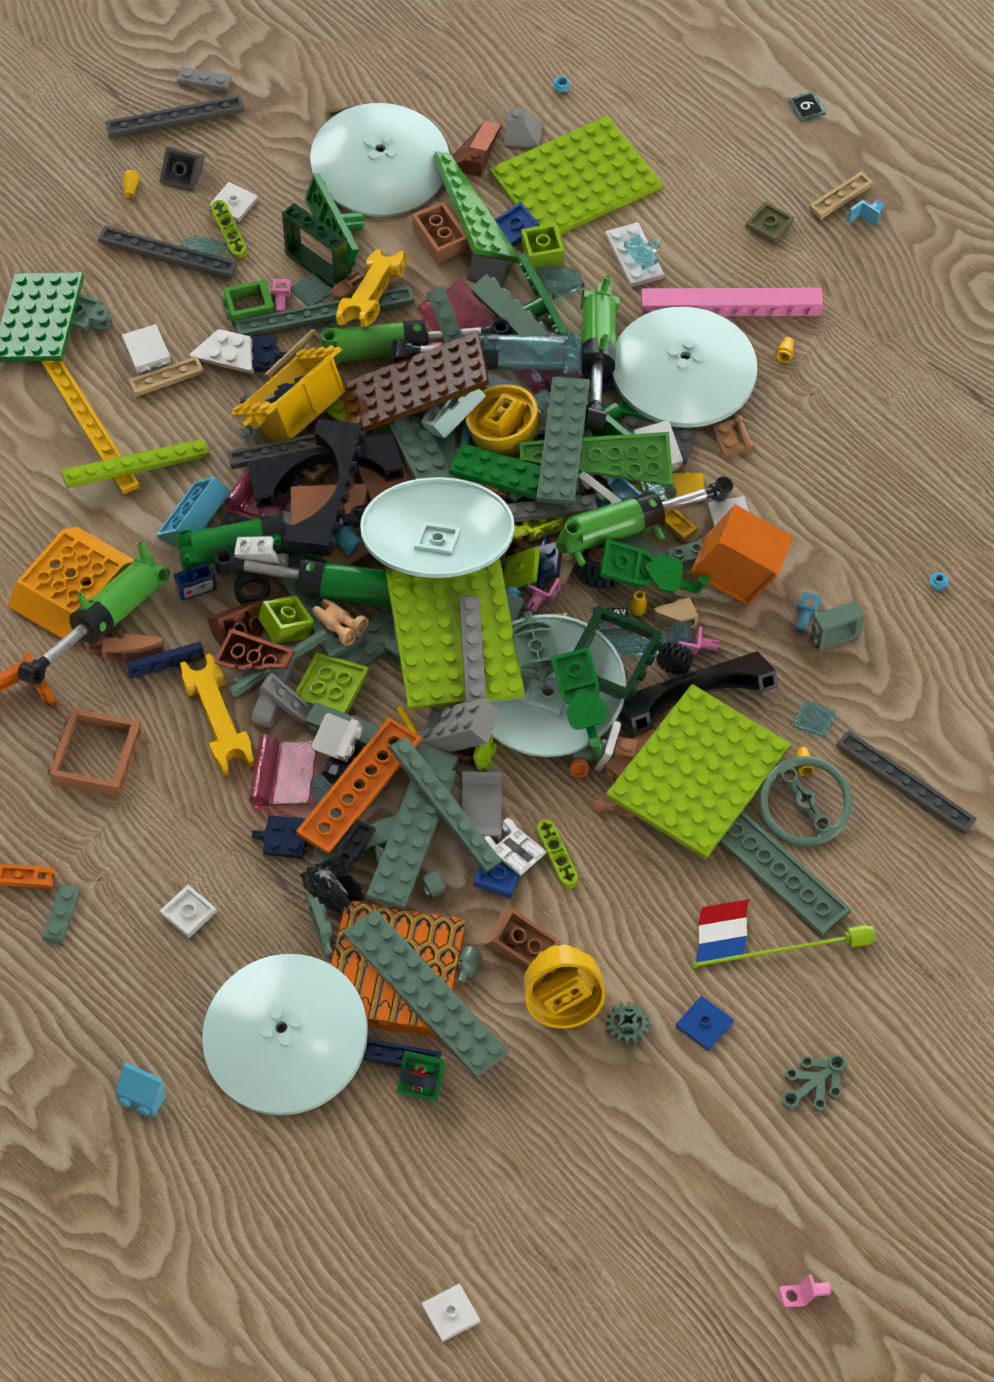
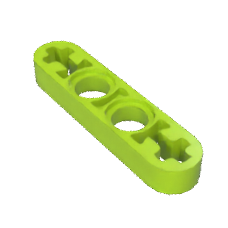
M216 200L211 205L215 220L232 256L236 259H243L247 255L245 242L225 201ZM218 207H221L223 211L222 215H220V212L217 209ZM226 219L231 221L227 226L221 224ZM229 234H237L235 239H228ZM238 244L239 248L241 249V252H238L236 250L235 245Z
M547 819L541 820L537 825V835L544 850L547 851V857L561 886L566 889H572L578 882V874L554 823ZM543 827H546V829H549V835H550V836H549L548 838H547V833H546V831L543 830ZM556 842L559 847L553 850L548 847V844ZM562 858L567 863L564 866H559L555 861ZM565 871H567L569 878H572V881L569 882L568 879H565Z

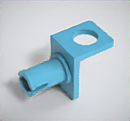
M877 199L869 205L861 200L850 209L847 222L850 223L860 216L876 226L881 214L880 210L884 209V203Z
M803 592L800 603H797L799 615L794 626L795 629L806 631L810 616L814 617L817 613L821 601L820 596ZM807 598H812L815 601L814 607L805 605L804 601Z

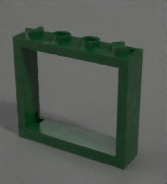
M293 203L282 212L286 256L331 288L349 276L346 239L296 203ZM300 229L332 251L333 265L301 243Z
M598 605L573 651L590 647L595 632L599 630L603 621L650 639L626 687L597 676L600 692L620 700L623 698L624 702L629 703L631 697H634L638 692L637 686L639 682L644 681L648 665L651 666L653 664L656 650L661 649L663 642L662 631Z

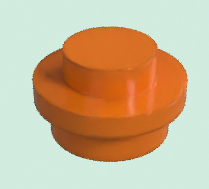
M582 758L574 759L569 767L570 773L576 778L585 777L589 772L588 762Z

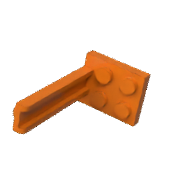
M29 652L22 655L23 661L15 663L9 669L0 672V692L21 681L18 678L17 671L21 663L33 661ZM45 679L39 685L33 684L43 703L48 702L51 708L58 705Z

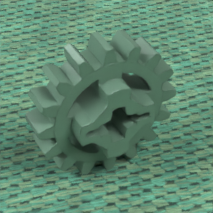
M628 1001L627 1006H624L620 1002L619 1008L612 1006V1012L608 1011V1019L605 1021L607 1026L606 1032L611 1033V1040L617 1038V1044L625 1041V1046H628L629 1042L632 1041V1044L636 1045L637 1039L642 1042L644 1040L643 1035L648 1036V1029L650 1028L649 1014H645V1008L639 1010L638 1003L631 1006V1002ZM615 1019H617V1026H616V1027H615V1025H614ZM639 1021H641L642 1024L641 1028H639L638 1025Z

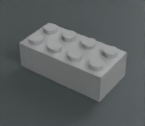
M485 698L433 710L428 715L426 726L421 732V743L447 753L487 744L500 710Z

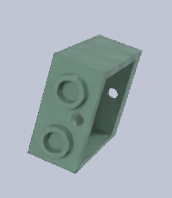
M857 600L814 615L810 639L814 645L816 644L819 651L861 636L865 615Z

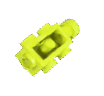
M565 517L521 522L520 526H514L512 540H520L523 536H526L529 542L541 539L542 535L557 533L563 529Z

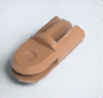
M358 271L333 286L331 289L332 299L349 298L355 293L363 280Z

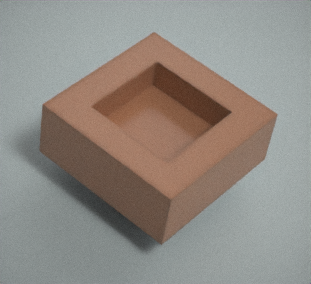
M619 736L614 757L633 760L638 740Z

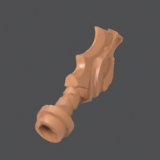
M602 798L594 799L593 811H597V813H601L603 810H615L616 814H620L625 818L635 817V815L616 803L604 802Z

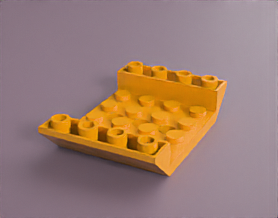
M79 527L65 528L18 579L7 607L63 639L73 630L69 617L72 612L80 607L77 595L84 593L86 600L92 598L125 570L134 559ZM53 564H60L59 568H51ZM71 572L76 573L74 577L66 576L68 573ZM84 581L91 582L88 586L81 585Z

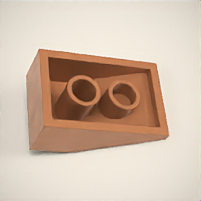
M511 907L501 912L484 946L498 956L528 969L540 952L551 946H558L560 940Z

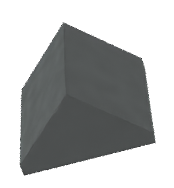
M474 253L467 280L477 283L487 274L490 278L494 277L502 288L513 266V262Z

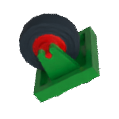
M405 1051L396 1093L437 1102L446 1059Z

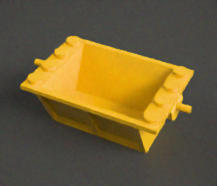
M332 345L328 348L320 347L315 349L313 347L309 350L301 349L290 363L243 404L235 406L233 408L234 412L230 414L231 417H245V421L242 423L243 427L250 425L253 428H259L272 442L294 438L345 392L334 362V356L342 349L340 347L334 348ZM304 376L277 401L273 403L265 401V397L275 394L274 391L278 390L277 386L284 383L293 384L295 383L294 379Z

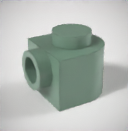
M437 871L427 873L421 877L423 883L421 889L426 898L434 899L447 892L446 886Z

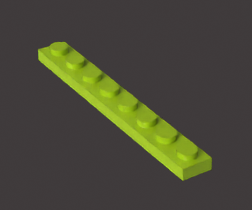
M203 438L61 470V476L66 488H72L209 457L210 452Z

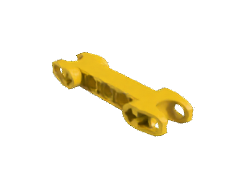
M377 249L368 257L365 263L366 276L352 298H342L336 314L337 325H345L351 320L358 319L361 322L360 327H368L375 321L380 310L378 300L393 277L401 278L405 273L407 264L406 251H398L395 255L386 257L383 255L384 250Z
M209 653L205 655L207 665L204 669L194 671L190 669L185 661L180 663L187 696L198 695L216 739V741L208 743L214 763L222 774L226 776L229 775L228 762L233 758L239 757L244 759L249 768L255 766L252 755L251 741L247 732L236 733L218 689V687L226 685L220 666L214 663L215 659Z

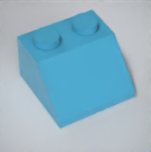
M125 1062L115 1091L118 1103L128 1108L130 1106L136 1109L143 1116L149 1115L154 1117L166 1098L163 1079Z

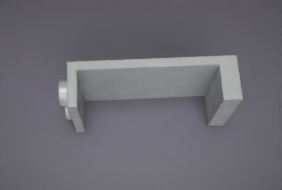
M473 770L462 772V810L482 836H490L495 844L501 842L502 772H477Z

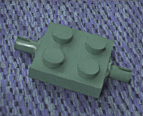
M308 894L305 896V899L308 903V910L311 912V919L322 951L325 953V957H330L333 955L330 946L333 938L330 922L325 917V907L323 904H319L317 897L314 898L313 894Z

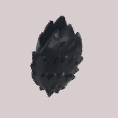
M321 863L314 864L311 867H307L306 872L300 874L304 889H307L309 894H313L314 898L317 897L319 903L323 904L326 909L338 912L344 911V907L351 905L350 902L363 901L365 899L361 892V885L351 875Z

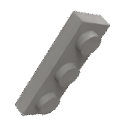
M181 67L177 78V84L227 92L231 83V75Z
M273 673L267 675L259 690L301 725H305V720L312 706Z

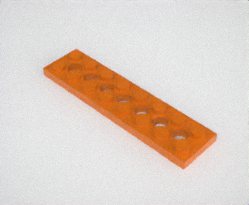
M388 717L297 829L296 835L329 856L401 767L400 763L390 752L389 747L391 745L388 742L390 740L399 741L406 736L414 748H416L421 742V737ZM379 754H385L388 758L382 761L379 760L377 756ZM373 768L376 770V773L369 775L365 770ZM361 782L365 787L357 789L354 787V784ZM349 796L353 799V802L347 804L342 799ZM339 811L342 815L339 818H334L331 816V812ZM326 825L330 830L324 833L319 830V827Z

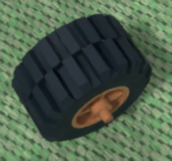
M604 545L583 551L582 556L586 562L584 566L580 567L576 561V577H578L582 584L601 589L609 588V586L613 587L616 583H619L599 576Z

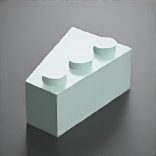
M480 389L430 407L420 423L432 435L446 438L486 395Z

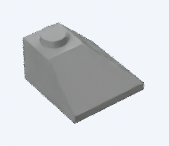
M509 107L504 147L527 150L538 147L540 145L543 122L527 109Z

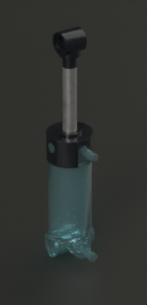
M565 332V335L479 333L486 368L489 371L565 370V373H578L582 371V335L580 333ZM396 339L391 342V360L397 363L438 346H412V343L408 340Z

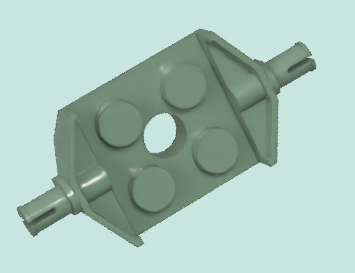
M526 611L524 612L525 624L519 626L513 632L521 675L538 679L540 689L544 690V688H548L546 677L554 672L551 657L557 655L552 628L545 622H535L532 611H529V617ZM539 644L541 648L535 651L531 649V645Z

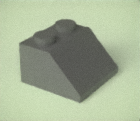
M166 147L160 182L194 190L202 173L205 155L176 147Z

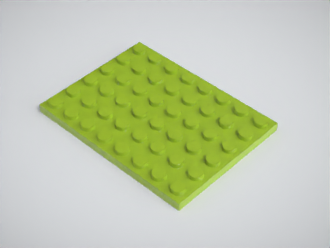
M608 115L489 168V174L514 206L522 202L540 226L556 223L560 235L663 188V183Z
M500 559L478 571L444 578L419 577L405 574L392 568L386 569L385 574L408 710L453 706L465 703L459 597H479L486 699L489 702L524 699L525 692L513 637V627Z
M692 684L607 791L606 798L702 858L707 859L760 789L769 772L779 764L788 752L791 744Z

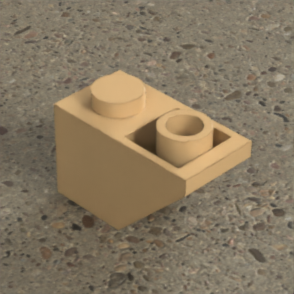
M689 597L654 608L653 619L656 623L682 631L697 626L698 613Z

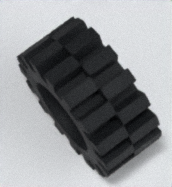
M666 642L661 645L656 661H658V665H661L660 668L666 669V672L671 671V674L674 675L675 673L677 675H681V673L684 675L688 673L694 655L691 654V650H687L688 647H682L680 643L676 645L675 642Z

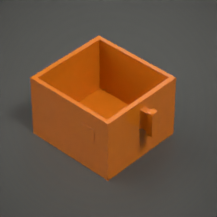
M734 504L706 535L690 574L697 578L704 574L710 577V585L748 606L778 576L794 537Z

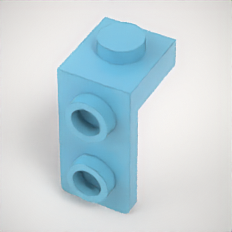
M343 526L340 529V533L336 537V543L347 555H353L362 542L357 534L361 533V528Z

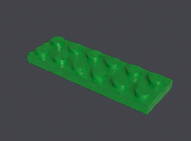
M461 443L449 468V474L537 500L541 466Z

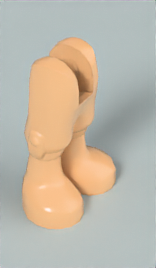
M325 598L321 601V605L325 610L319 606H315L312 609V613L329 631L336 633L339 636V641L345 646L353 644L356 640V635L361 637L369 624V620L365 616L359 615L353 619L347 611Z

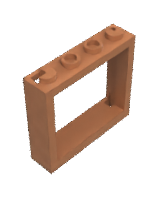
M72 708L70 715H67L65 720L66 728L60 734L59 748H55L54 762L48 768L51 783L120 798L142 733L141 722ZM77 722L129 732L112 781L60 771Z

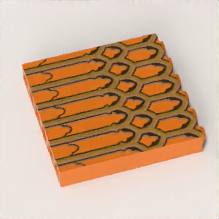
M358 901L350 902L351 905L349 907H344L345 910L343 911L331 965L342 972L357 990L365 1008L368 1027L438 1038L345 938L343 932L373 909H376L453 991L458 970L457 962L461 955L466 931V921L457 917L446 918L438 914L428 915L422 914L419 911H403L396 907L385 908L377 904L366 905Z

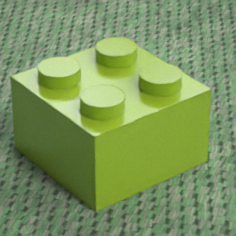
M556 223L521 230L522 247L534 269L564 264V247Z
M297 595L263 601L258 616L261 624L275 644L308 638L314 623Z

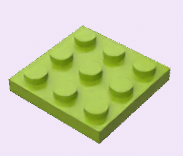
M316 652L295 693L312 707L317 702L348 714L370 670L369 667L336 657L330 658L326 654Z

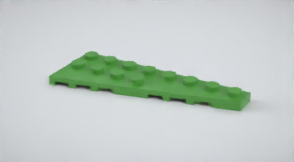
M436 151L433 155L472 253L516 263L519 259L518 254L453 157L448 153Z
M669 432L585 437L582 442L579 472L584 471L590 474L669 487L673 486ZM544 440L519 442L520 460L541 465Z

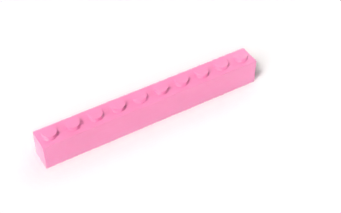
M822 288L642 289L641 307L642 316L663 308L693 307L713 312L722 317L821 316L823 300Z

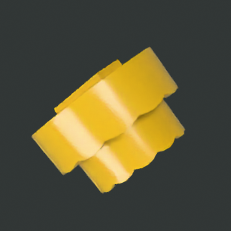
M503 384L487 388L482 391L486 396L466 416V423L472 440L478 448L512 458L518 457L520 455L519 442L533 441L539 433L540 418L535 398L528 390L517 385Z
M555 945L540 952L524 974L523 986L527 1010L536 1021L545 1026L559 1029L580 1026L594 1018L605 1002L606 989L599 965L589 954L570 945Z

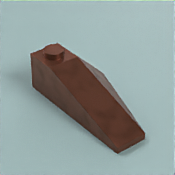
M484 121L453 154V159L463 173L482 177L501 129V124Z
M282 592L208 617L213 637L221 647L230 629L258 637L265 629L258 619L263 601L284 598Z
M230 629L214 663L228 669H287L295 651Z

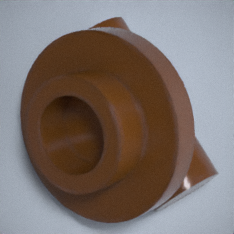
M523 540L511 542L508 554L512 553L514 555L527 550L526 547L523 548Z
M471 748L451 753L458 756L460 763L469 765L473 758Z

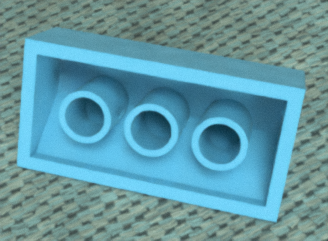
M216 477L195 481L155 536L178 547L175 534L192 529V532L206 529L207 523L216 516L218 508L226 502V497L230 491Z

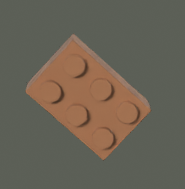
M444 202L412 214V228L436 264L468 252L466 235Z

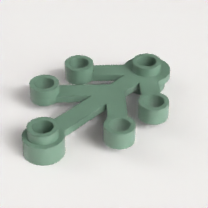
M841 1055L830 1056L828 1060L804 1056L801 1059L800 1066L806 1071H797L794 1068L786 1070L785 1079L790 1083L795 1082L797 1079L809 1081L796 1092H785L782 1097L783 1107L788 1110L795 1109L798 1106L799 1100L816 1087V1099L813 1109L816 1112H823L826 1108V1101L824 1100L825 1080L832 1075V1087L829 1089V1097L832 1100L840 1099L842 1094L840 1075L846 1071L847 1062ZM808 1061L810 1065H805L803 1062ZM833 1064H838L840 1067L835 1068ZM812 1067L825 1068L820 1073L807 1071L812 1069ZM793 1073L795 1077L791 1078L788 1074ZM832 1091H837L839 1094L833 1095ZM791 1100L794 1104H787L786 1101ZM822 1103L823 1107H817L816 1104Z

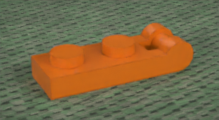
M0 864V885L52 890L54 885L52 879L55 877L56 870L52 867ZM39 875L45 876V878L39 879Z

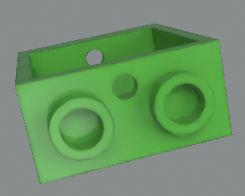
M266 279L224 288V296H221L224 307L227 306V310H225L227 320H231L233 327H235V320L274 313V305ZM261 295L262 306L235 311L232 300Z

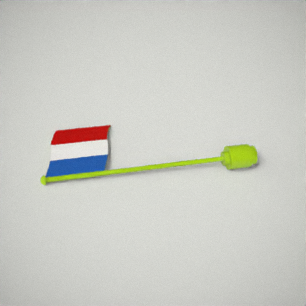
M750 899L702 907L700 913L699 947L696 962H692V967L697 969L698 966L840 941L850 944L851 948L871 945V942H875V932L873 926L866 924L847 928V932H844V937L744 954L747 939L746 914Z

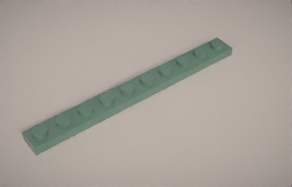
M406 286L385 290L378 300L380 305L379 311L414 304L411 287ZM341 299L235 320V327L238 334L255 336L336 320Z

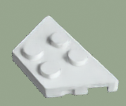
M218 329L189 355L190 358L197 356L200 362L250 374L254 372L252 367L253 353L251 351L253 347L250 336Z

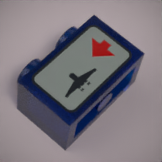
M209 562L173 574L175 588L181 601L217 589L216 576Z

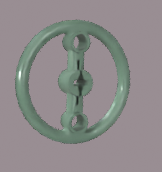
M801 756L785 760L769 772L760 790L759 807L766 826L779 839L796 846H816L832 840L844 829L852 811V793L845 776L834 765L816 757ZM794 767H817L829 773L837 781L843 794L844 804L841 816L835 825H831L830 820L821 814L815 805V793L812 790L804 789L797 778L798 773ZM786 774H792L795 778L793 780H787L784 776ZM777 777L781 778L782 783L791 789L796 797L795 806L797 810L801 813H807L814 824V831L818 834L817 836L800 837L784 831L773 820L768 807V794ZM802 799L809 800V804L806 802L802 803ZM823 822L827 827L820 829L817 827V824Z

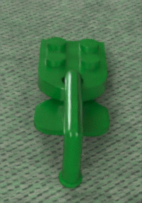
M609 539L604 542L599 572L601 577L634 587H645L653 581L659 590L674 593L679 589L699 593L710 583V577L705 574L699 577L698 583L681 579L683 564L676 557L664 554L654 559L645 550Z
M589 647L553 656L551 661L561 697L569 705L566 710L569 724L575 730L586 728L595 757L600 758L602 756L601 740L598 738L595 726L603 724L607 720L608 713L605 702L598 698L600 687Z

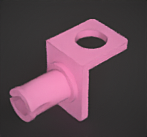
M273 279L271 295L272 299H275L274 313L285 311L286 299L290 300V279ZM281 283H282V284H285V285L287 286V288H276V287H277L278 284H281Z
M556 579L549 593L528 584V594L532 595L525 610L527 612L532 611V614L535 615L542 601L551 604L561 588L560 579Z
M699 626L695 635L694 644L678 642L682 644V647L690 648L691 654L695 658L700 648L717 652L719 647V640L703 637L701 626Z
M808 1275L799 1285L780 1286L779 1293L783 1307L807 1306L815 1296H829L831 1294V1285L829 1282L814 1283L812 1275ZM786 1292H794L797 1298L796 1301H789L786 1297Z

